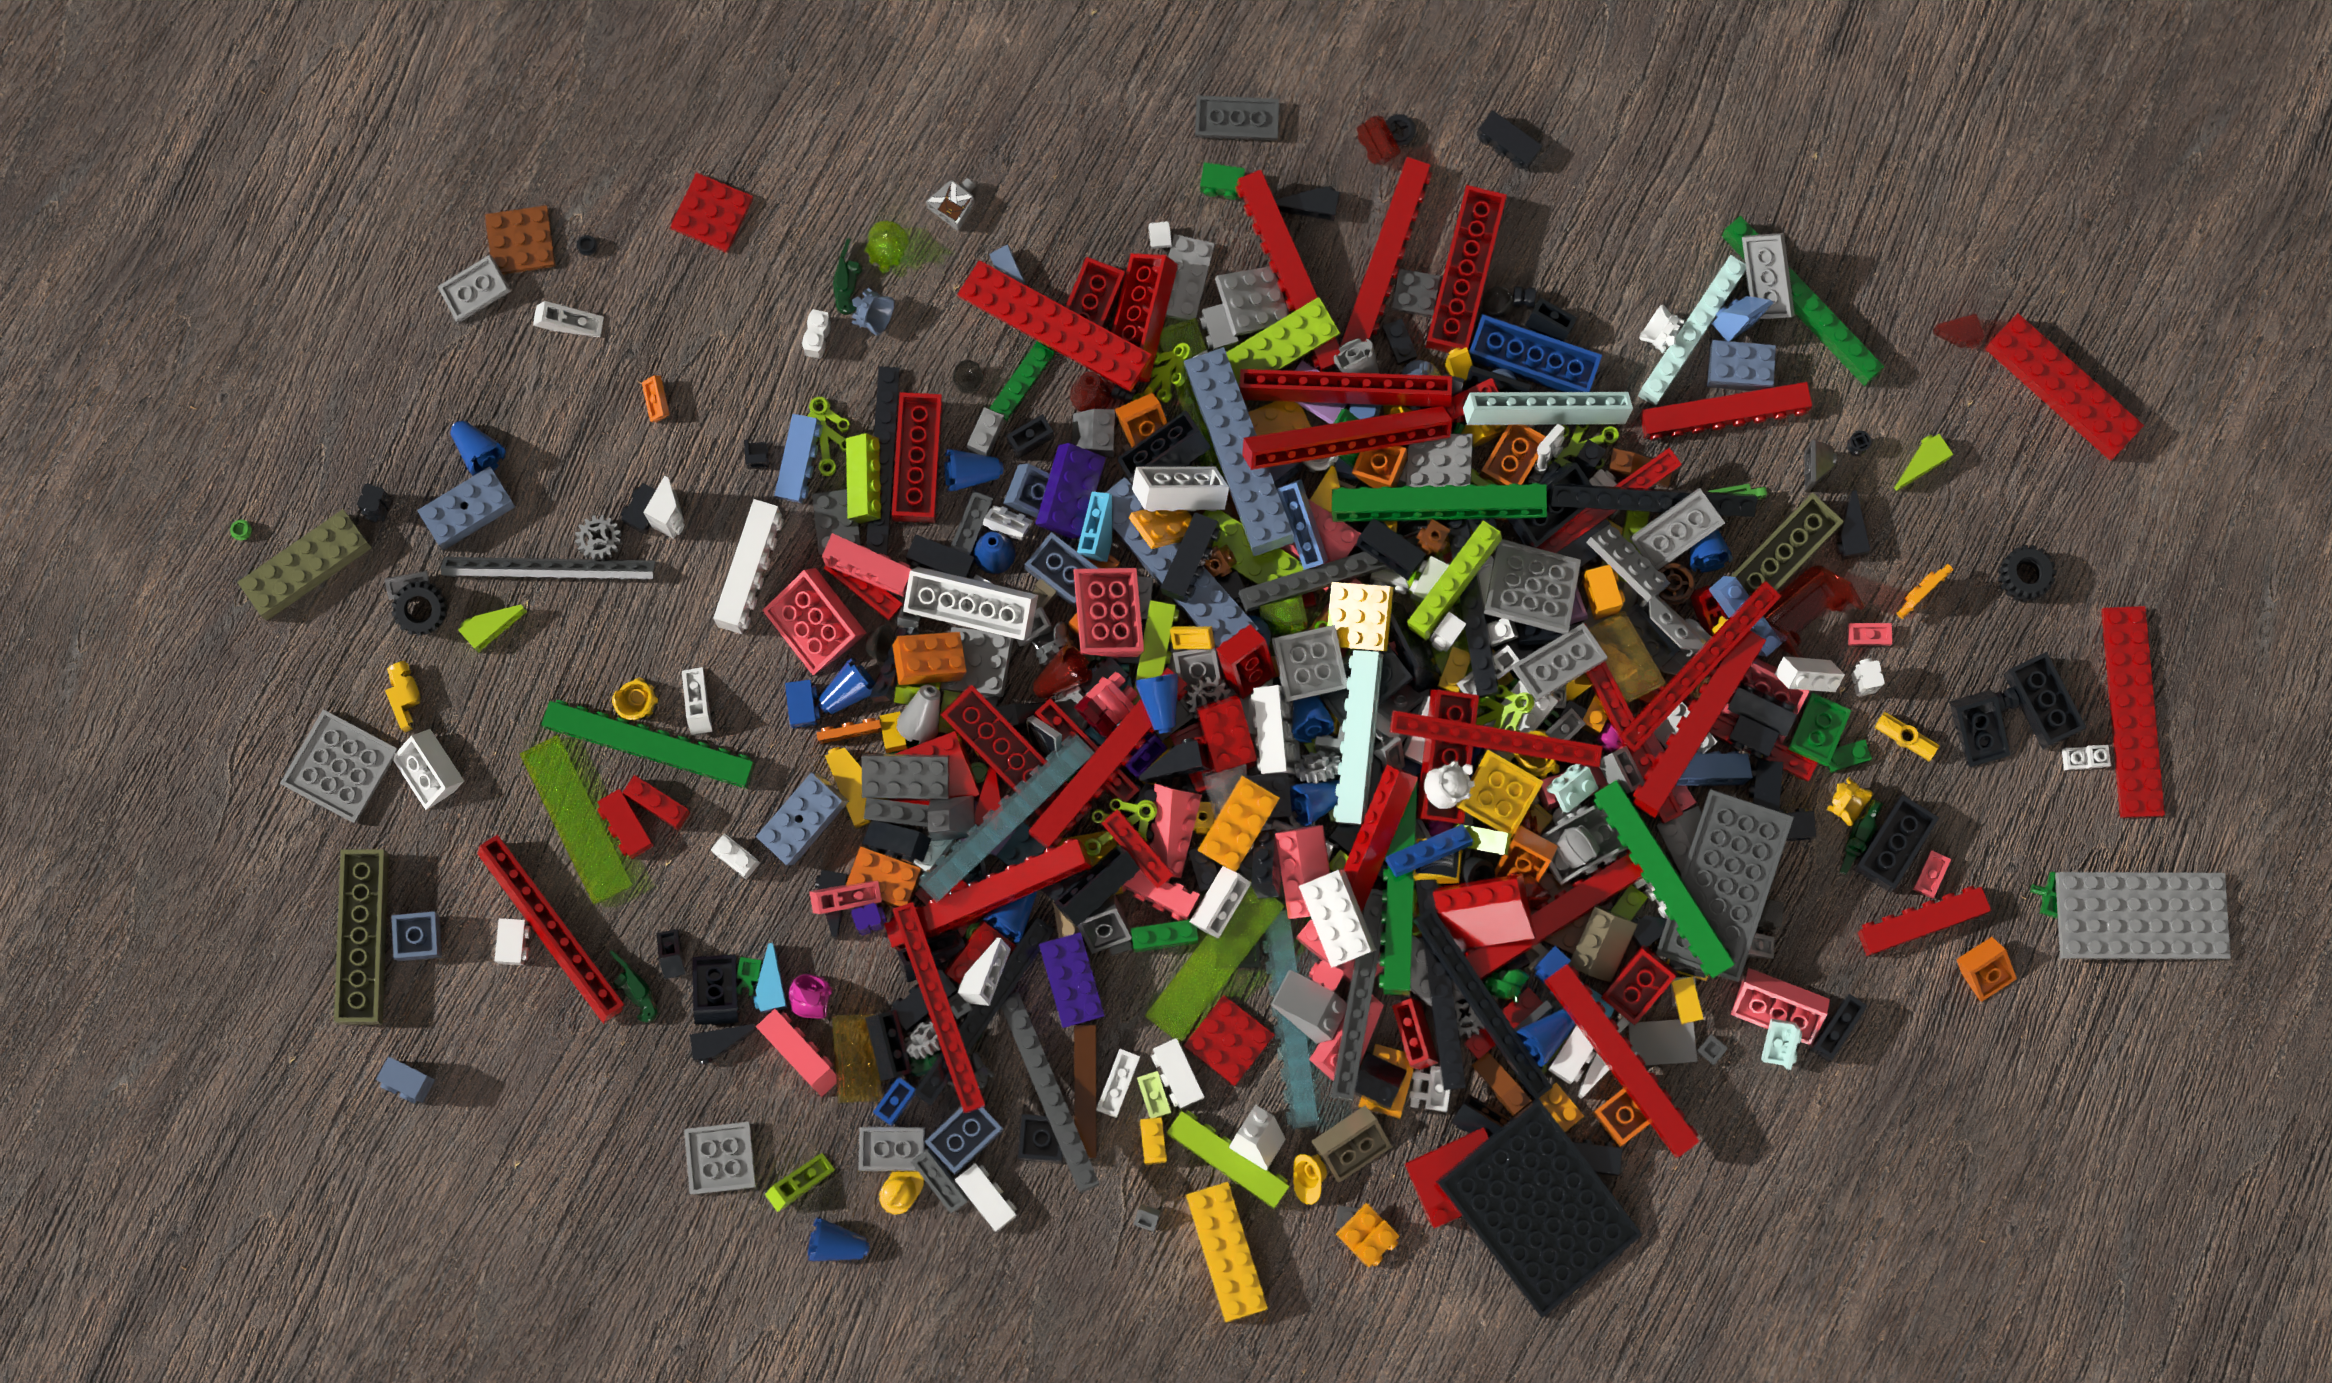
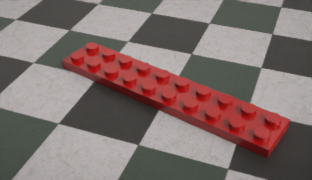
M980 260L957 293V296L962 300L1130 392L1153 358L1151 353Z
M2146 607L2102 608V626L2120 818L2163 817L2165 812Z

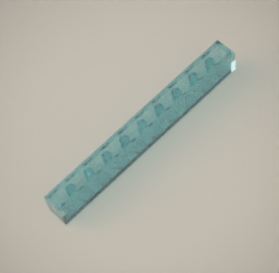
M1077 734L1074 737L1069 735L1061 743L1063 747L1058 752L1053 750L1045 758L1048 762L1042 767L1037 765L1029 773L1032 776L1026 782L1024 780L1020 781L1014 787L1016 792L1011 797L1007 794L998 803L1000 807L995 812L991 809L983 817L984 822L979 827L975 824L967 832L969 836L963 842L959 839L951 847L953 852L948 856L942 855L935 862L937 867L934 870L930 871L928 869L919 877L921 880L919 885L936 903L947 895L1093 756L1094 752Z
M1287 910L1263 913V919H1259L1260 930L1265 932L1266 940L1262 941L1263 952L1268 953L1269 961L1265 962L1267 975L1271 974L1272 983H1268L1269 995L1274 997L1287 972L1292 970L1298 973L1291 921L1288 919ZM1271 1006L1272 1017H1277L1278 1026H1274L1275 1039H1280L1281 1046L1277 1047L1278 1060L1283 1061L1284 1068L1280 1069L1281 1082H1286V1090H1283L1284 1104H1289V1112H1286L1287 1125H1291L1292 1130L1318 1127L1319 1123L1306 1034Z

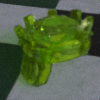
M877 222L868 233V244L865 247V252H868L870 257L869 262L871 264L874 262L879 264V270L882 273L888 272L891 265L897 267L900 264V259L904 256V250L908 246L909 237H907L903 227L897 223L895 224V222Z

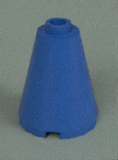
M457 421L453 424L450 434L469 473L475 476L489 466L493 471L499 467L497 462L500 458L502 460L505 458L506 451L504 447L467 421Z
M954 449L946 450L945 456H949L948 462H944L945 483L950 485L947 489L948 491H956L997 480L1003 474V463L999 462L998 458Z
M1718 528L1690 547V565L1695 572L1696 569H1700L1702 573L1719 570L1725 567L1724 563L1729 560L1730 563L1733 559L1732 553Z
M989 532L976 542L973 555L975 563L984 572L999 574L1005 572L1013 564L1016 551L1009 537L1002 533Z
M850 658L819 697L820 703L818 705L826 714L828 712L834 714L871 695L875 681L862 665L857 667L854 664L857 661L856 659Z
M1175 673L1135 680L1153 729L1159 730V734L1172 732L1171 727L1176 726L1178 675Z
M1319 695L1293 700L1292 733L1296 740L1311 743V739H1315L1316 736L1322 737L1323 735L1330 736L1334 731V721Z
M1340 780L1296 784L1290 787L1292 788L1290 789L1291 810L1296 812L1298 817L1295 820L1301 826L1311 825L1334 809L1335 805H1338L1336 786L1340 784Z
M1033 892L988 912L983 921H988V925L1005 938H1014L1012 942H1020L1037 892Z
M1560 1010L1520 1028L1517 1034L1538 1066L1542 1067L1550 1060L1575 1028V1022L1565 1010Z
M815 1218L813 1226H816V1230L811 1232L808 1261L862 1259L864 1255H868L870 1243L866 1242V1237L825 1219Z

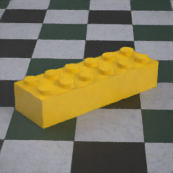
M1225 1182L1187 1194V1202L1225 1323L1267 1310L1266 1301L1229 1183Z

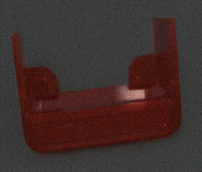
M1817 565L1809 568L1779 593L1781 597L1763 617L1782 642L1780 647L1794 657L1804 658L1798 648L1801 642V638L1797 634L1827 608L1831 611H1842L1848 604H1852L1861 610L1865 607L1851 582L1823 566Z

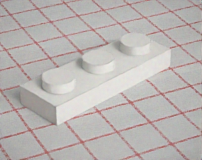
M1119 1049L1097 1106V1111L1117 1118L1140 1056Z

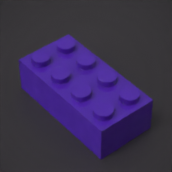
M1071 443L1058 445L1035 525L1071 539L1080 538L1091 493L1096 492L1106 457Z
M1081 932L1039 944L1062 1028L1105 1017Z

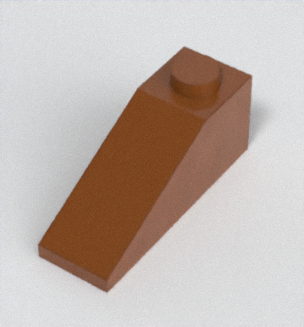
M1613 448L1607 471L1613 476L1627 478L1652 459L1634 452ZM1671 474L1655 485L1669 488Z
M1489 1052L1471 1065L1512 1117L1531 1102L1521 1087Z

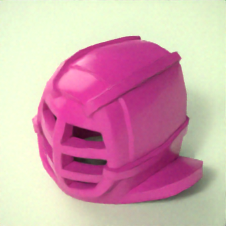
M802 974L794 979L789 989L792 1012L803 1018H826L832 987L829 986L827 981H824V977Z

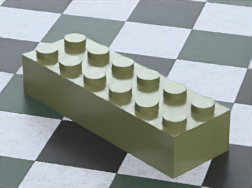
M1812 493L1731 577L1737 578L1749 597L1764 581H1767L1778 591L1835 533L1844 521Z
M342 509L237 583L260 616L267 621L372 547L350 516Z

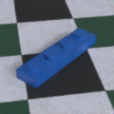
M1461 824L1386 856V862L1397 878L1472 846L1473 840L1464 825Z

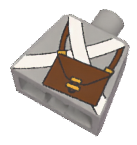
M968 178L960 186L951 180L926 201L927 208L955 230L959 231L974 206V197L970 192L976 185Z

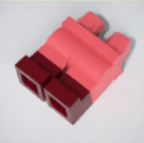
M1117 672L1113 673L1108 679L1102 677L1098 681L1099 683L1074 707L1089 725L1105 738L1110 736L1113 728L1120 720L1127 716L1129 710H1132L1134 707L1132 702L1138 695L1129 685L1123 691L1119 689L1126 680Z

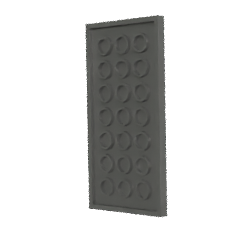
M1710 789L1681 879L1736 963L1720 973L1719 976L1739 982L1794 817ZM1667 918L1656 954L1701 969L1700 965L1703 963L1698 956L1694 958L1688 948L1690 943L1687 938L1682 939L1676 930L1679 927L1675 920L1671 921Z

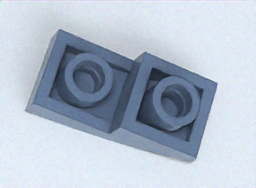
M1008 244L989 254L995 269L1022 284H1026L1021 269L1016 264Z

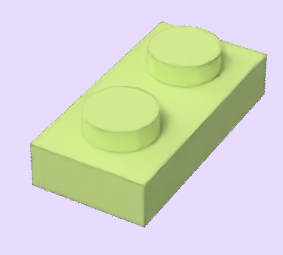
M1158 1071L1137 1077L1149 1117L1158 1118L1170 1114L1171 1111Z

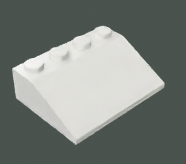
M1279 685L1253 688L1254 694L1251 695V701L1256 715L1253 716L1254 727L1257 728L1258 734L1255 737V745L1259 749L1260 756L1257 759L1258 770L1264 775L1288 773V776H1296L1294 765L1297 764V759H1301L1299 741L1294 738L1292 733L1293 701L1285 702L1282 686Z

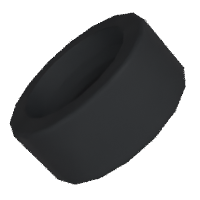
M1475 856L1468 857L1461 863L1459 883L1455 884L1471 882L1473 873L1478 867L1480 871L1478 881L1495 878L1494 867L1491 862Z

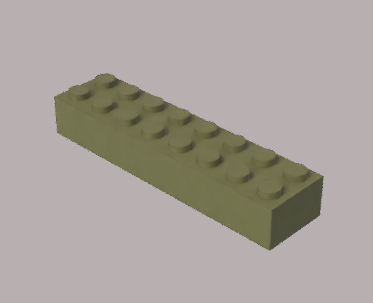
M384 849L341 850L334 1009V1022L339 1025H383L389 853Z

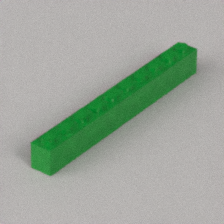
M1739 216L1724 230L1722 237L1745 261L1742 237L1758 235V233ZM1788 266L1794 313L1865 387L1880 374L1884 366Z
M1513 483L1510 485L1489 484L1487 486L1470 484L1467 486L1446 485L1444 487L1427 485L1424 487L1403 486L1402 488L1384 486L1381 488L1361 487L1359 489H1348L1341 487L1332 489L1333 522L1371 521L1373 518L1378 521L1547 517L1546 484L1532 483L1530 485Z
M556 700V702L549 701L541 724L544 729L748 789L755 767L751 757L742 754L736 757L730 755V751L722 748L716 751L710 749V745L698 742V745L690 743V739L678 736L677 739L669 737L670 733L658 730L657 733L649 731L650 728L642 724H637V727L629 725V721L622 718L612 720L609 719V715L602 712L592 714L588 712L589 709L582 706L572 708L568 706L569 703L562 700Z
M1615 780L1594 794L1596 796V799H1594L1595 804L1600 811L1605 810L1608 815L1605 818L1612 829L1616 828L1620 835L1617 838L1622 846H1628L1631 854L1629 856L1635 865L1639 864L1643 872L1641 875L1647 884L1651 882L1655 888L1652 892L1658 902H1664L1667 907L1664 910L1671 921L1675 920L1679 927L1676 930L1681 938H1687L1690 946L1688 948L1694 958L1698 956L1703 963L1700 967L1704 974L1714 978L1735 965L1736 963L1633 805L1620 782Z
M1417 782L1386 856L1415 844ZM1388 865V869H1383V882H1387V890L1382 892V903H1386V911H1382L1381 924H1386L1385 932H1381V945H1385V953H1380V966H1384V974H1380L1379 987L1383 988V994L1409 995L1414 877L1413 871L1396 878Z

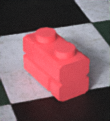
M1323 960L1319 964L1315 962L1308 977L1312 978L1311 980L1335 992L1343 977V971L1337 967L1331 968L1330 964Z

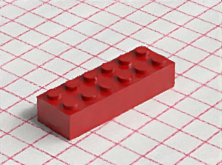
M1131 253L1111 331L1152 354L1153 358L1138 382L1150 381L1178 264L1167 255Z
M899 393L892 503L893 521L936 523L943 411L942 394Z
M1431 690L1428 716L1476 724L1479 695ZM1425 738L1416 819L1464 824L1465 811L1459 809L1456 805L1448 809L1436 807L1427 798L1424 785L1428 772L1433 769L1442 768L1453 761L1458 762V765L1461 767L1465 764L1471 765L1473 746Z

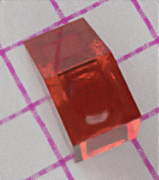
M1976 313L1937 324L1932 330L1934 335L1959 348L1966 346L1968 349L1980 345L1979 343L1984 338Z

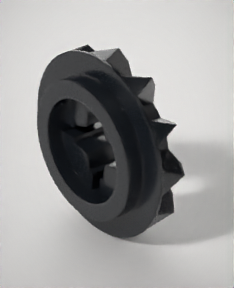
M1395 114L1385 121L1383 134L1389 144L1399 147L1407 145L1414 139L1416 127L1410 117L1403 114ZM1396 125L1400 129L1405 128L1402 132L1403 137L1399 133H1393L1396 131Z

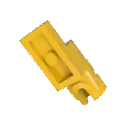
M400 661L387 668L391 688L385 690L400 729L407 732L412 730L410 723L413 722L409 710H405L420 704V692L414 678L408 676L411 673L408 663Z

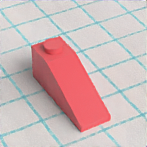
M878 881L809 891L812 911L816 914L882 902Z

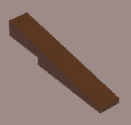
M1074 1025V1124L1089 1158H1096V1025Z

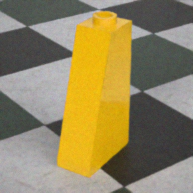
M836 747L829 750V754L825 755V758L840 793L849 800L846 807L855 828L857 829L869 824L871 820L864 819L866 798H862V768L845 747L842 749ZM874 798V799L888 800L887 798Z

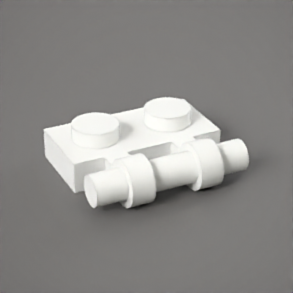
M993 505L992 509L985 516L982 525L989 527L993 531L1007 534L1013 539L1022 540L1028 528L1031 527L1033 520L1026 518L1024 514L1019 513L1018 515L1010 512L1004 506L1000 508Z
M1431 1066L1430 1074L1424 1073V1069L1418 1070L1415 1068V1072L1412 1074V1079H1414L1413 1088L1409 1094V1098H1411L1410 1107L1419 1108V1101L1425 1100V1109L1447 1112L1450 1090L1443 1091L1440 1067ZM1422 1081H1429L1427 1093L1421 1092Z

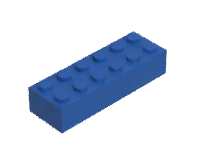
M1486 315L1481 317L1469 352L1473 362L1493 369L1510 370L1517 377L1561 392H1590L1602 357L1601 354Z

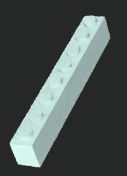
M1732 255L1729 256L1677 334L1676 343L1669 346L1641 388L1638 395L1640 398L1655 407L1657 406L1715 319L1716 313L1723 307L1746 271L1745 263Z
M1628 392L1469 393L1463 406L1467 425L1626 424L1633 410Z
M1353 650V656L1351 655L1349 658V668L1352 669L1351 677L1347 679V689L1349 690V698L1345 700L1347 717L1342 725L1345 737L1340 745V753L1343 756L1342 762L1338 765V775H1341L1340 784L1336 786L1338 805L1334 807V818H1336V822L1341 824L1362 825L1368 810L1383 654L1379 652Z

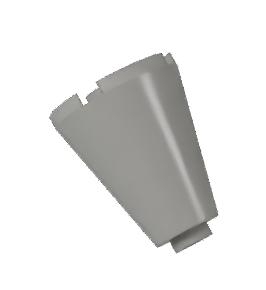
M1361 339L1352 340L1341 346L1338 356L1336 354L1334 356V362L1342 372L1379 374L1375 349L1369 339H1366V341H1361Z
M924 685L918 690L897 719V730L901 736L911 742L913 739L918 740L919 744L936 738L939 731L940 691L932 685Z

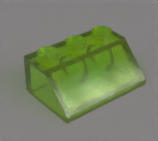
M1302 597L1260 606L1259 618L1266 622L1269 630L1281 637L1306 631L1308 621Z

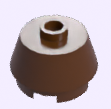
M1671 563L1658 570L1670 582L1668 587L1658 594L1667 604L1676 605L1685 602L1691 597L1695 581L1692 573L1686 567Z

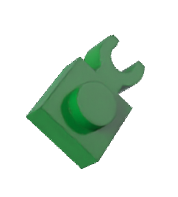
M740 957L737 979L742 980V983L737 987L738 995L742 994V989L745 987L749 988L750 997L754 995L752 982H758L762 960Z

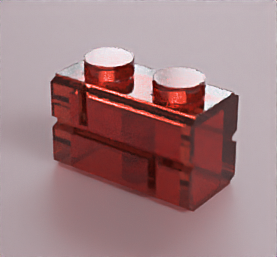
M1373 116L1356 128L1359 134L1357 138L1368 151L1367 158L1374 165H1384L1401 153L1383 116Z

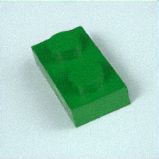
M1866 740L1836 748L1828 765L1830 773L1871 761L1872 758Z

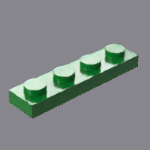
M1037 341L989 409L1003 415L1004 420L1008 421L1055 355L1054 352Z

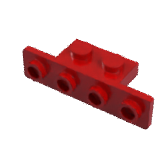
M1493 378L1452 397L1451 407L1444 408L1451 417L1454 426L1457 422L1461 424L1466 421L1463 406L1469 393L1499 392Z

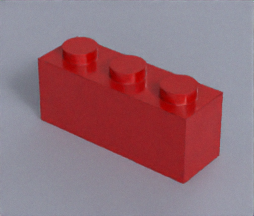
M636 775L632 777L622 792L625 797L678 831L691 814L687 808Z
M620 789L597 801L600 806L597 811L603 820L607 818L610 826L607 828L613 838H619L621 844L618 847L624 856L628 855L633 859L654 847Z
M1410 998L1392 1005L1410 1067L1421 1070L1439 1063L1421 1002Z

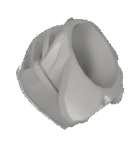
M1583 825L1565 829L1556 842L1558 846L1555 857L1556 867L1560 870H1565L1569 867L1575 869L1592 863L1591 860L1600 851L1599 845L1603 842L1602 834L1597 831H1588Z

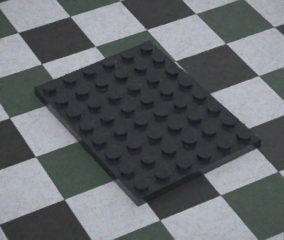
M1538 1098L1436 1181L1541 1318L1545 1317L1643 1235Z

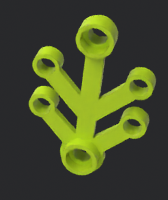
M1180 343L1173 351L1157 352L1154 365H1158L1162 361H1170L1165 366L1152 369L1151 377L1156 378L1143 393L1136 394L1132 401L1152 392L1154 393L1162 383V389L1158 391L1157 398L1164 403L1168 402L1172 397L1170 392L1171 382L1178 387L1182 386L1185 382L1184 361L1192 357L1190 346L1186 343ZM1176 367V372L1172 375V370Z
M816 397L809 404L810 413L807 417L817 418L821 421L822 434L820 437H817V441L820 439L822 460L819 462V470L822 475L831 476L836 471V465L830 457L828 437L836 442L843 452H846V448L842 447V444L846 442V438H843L826 425V418L837 424L838 430L841 432L848 431L850 424L846 418H841L830 410V403L826 398ZM818 405L824 406L821 411L816 410V407ZM846 422L847 426L845 428H841L839 426L840 423ZM830 465L832 468L830 471H825L824 467Z
M1576 424L1575 432L1568 447L1563 448L1559 456L1554 460L1561 467L1566 463H1572L1564 459V457L1571 455L1576 458L1587 440L1580 443L1579 441L1589 424H1586L1585 428H1581ZM1561 425L1566 430V434L1563 437L1567 438L1569 428L1566 425ZM1609 426L1603 430L1602 435L1589 440L1597 445L1603 443L1612 445L1616 443L1619 432L1615 427ZM1606 434H1611L1613 439L1608 440ZM1603 458L1600 460L1601 465L1597 466L1595 470L1602 469V467L1604 466ZM1549 461L1547 466L1550 467L1553 461Z
M1498 685L1499 691L1503 688V693L1495 696L1501 699L1506 698L1513 703L1505 706L1491 699L1490 696L1485 697L1483 703L1481 702L1482 698L1479 699V705L1487 706L1495 711L1476 718V725L1483 726L1495 721L1493 727L1502 729L1508 715L1514 713L1510 724L1505 727V730L1514 728V731L1519 732L1518 725L1523 715L1529 713L1534 707V698L1531 694L1522 692L1517 695L1503 685ZM1527 700L1526 705L1523 707V702Z
M1118 797L1113 798L1110 802V808L1113 811L1119 809L1133 812L1134 814L1127 819L1132 825L1140 820L1138 832L1147 841L1148 822L1153 820L1157 814L1155 803L1150 800H1142L1138 804L1123 802ZM1114 801H1119L1120 807L1115 808L1113 807L1112 803ZM1143 807H1149L1150 813H1143ZM1097 809L1092 814V820L1095 823H1101L1111 814H1106L1103 810ZM1101 813L1103 818L1097 820L1095 814ZM1107 831L1098 838L1092 837L1087 839L1084 845L1088 855H1097L1101 850V846L1113 839L1112 835ZM1094 842L1097 844V848L1093 850L1089 847V844Z

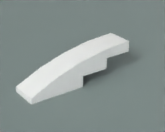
M1625 1017L1621 1018L1617 1023L1619 1026L1617 1031L1619 1033L1630 1023ZM1597 1052L1584 1075L1578 1093L1580 1099L1609 1070Z

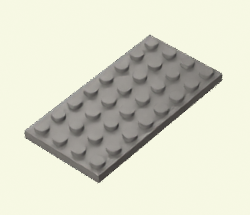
M2055 873L2060 959L2231 958L2225 873Z

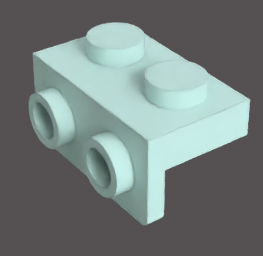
M1575 764L1570 766L1560 777L1555 778L1546 789L1548 792L1555 794L1562 811L1569 813L1595 792L1598 786L1589 767Z
M1770 1019L1761 1060L1766 1063L1784 1065L1786 1069L1791 1070L1792 1064H1795L1797 1060V1043H1800L1802 1039V1031L1795 1022Z

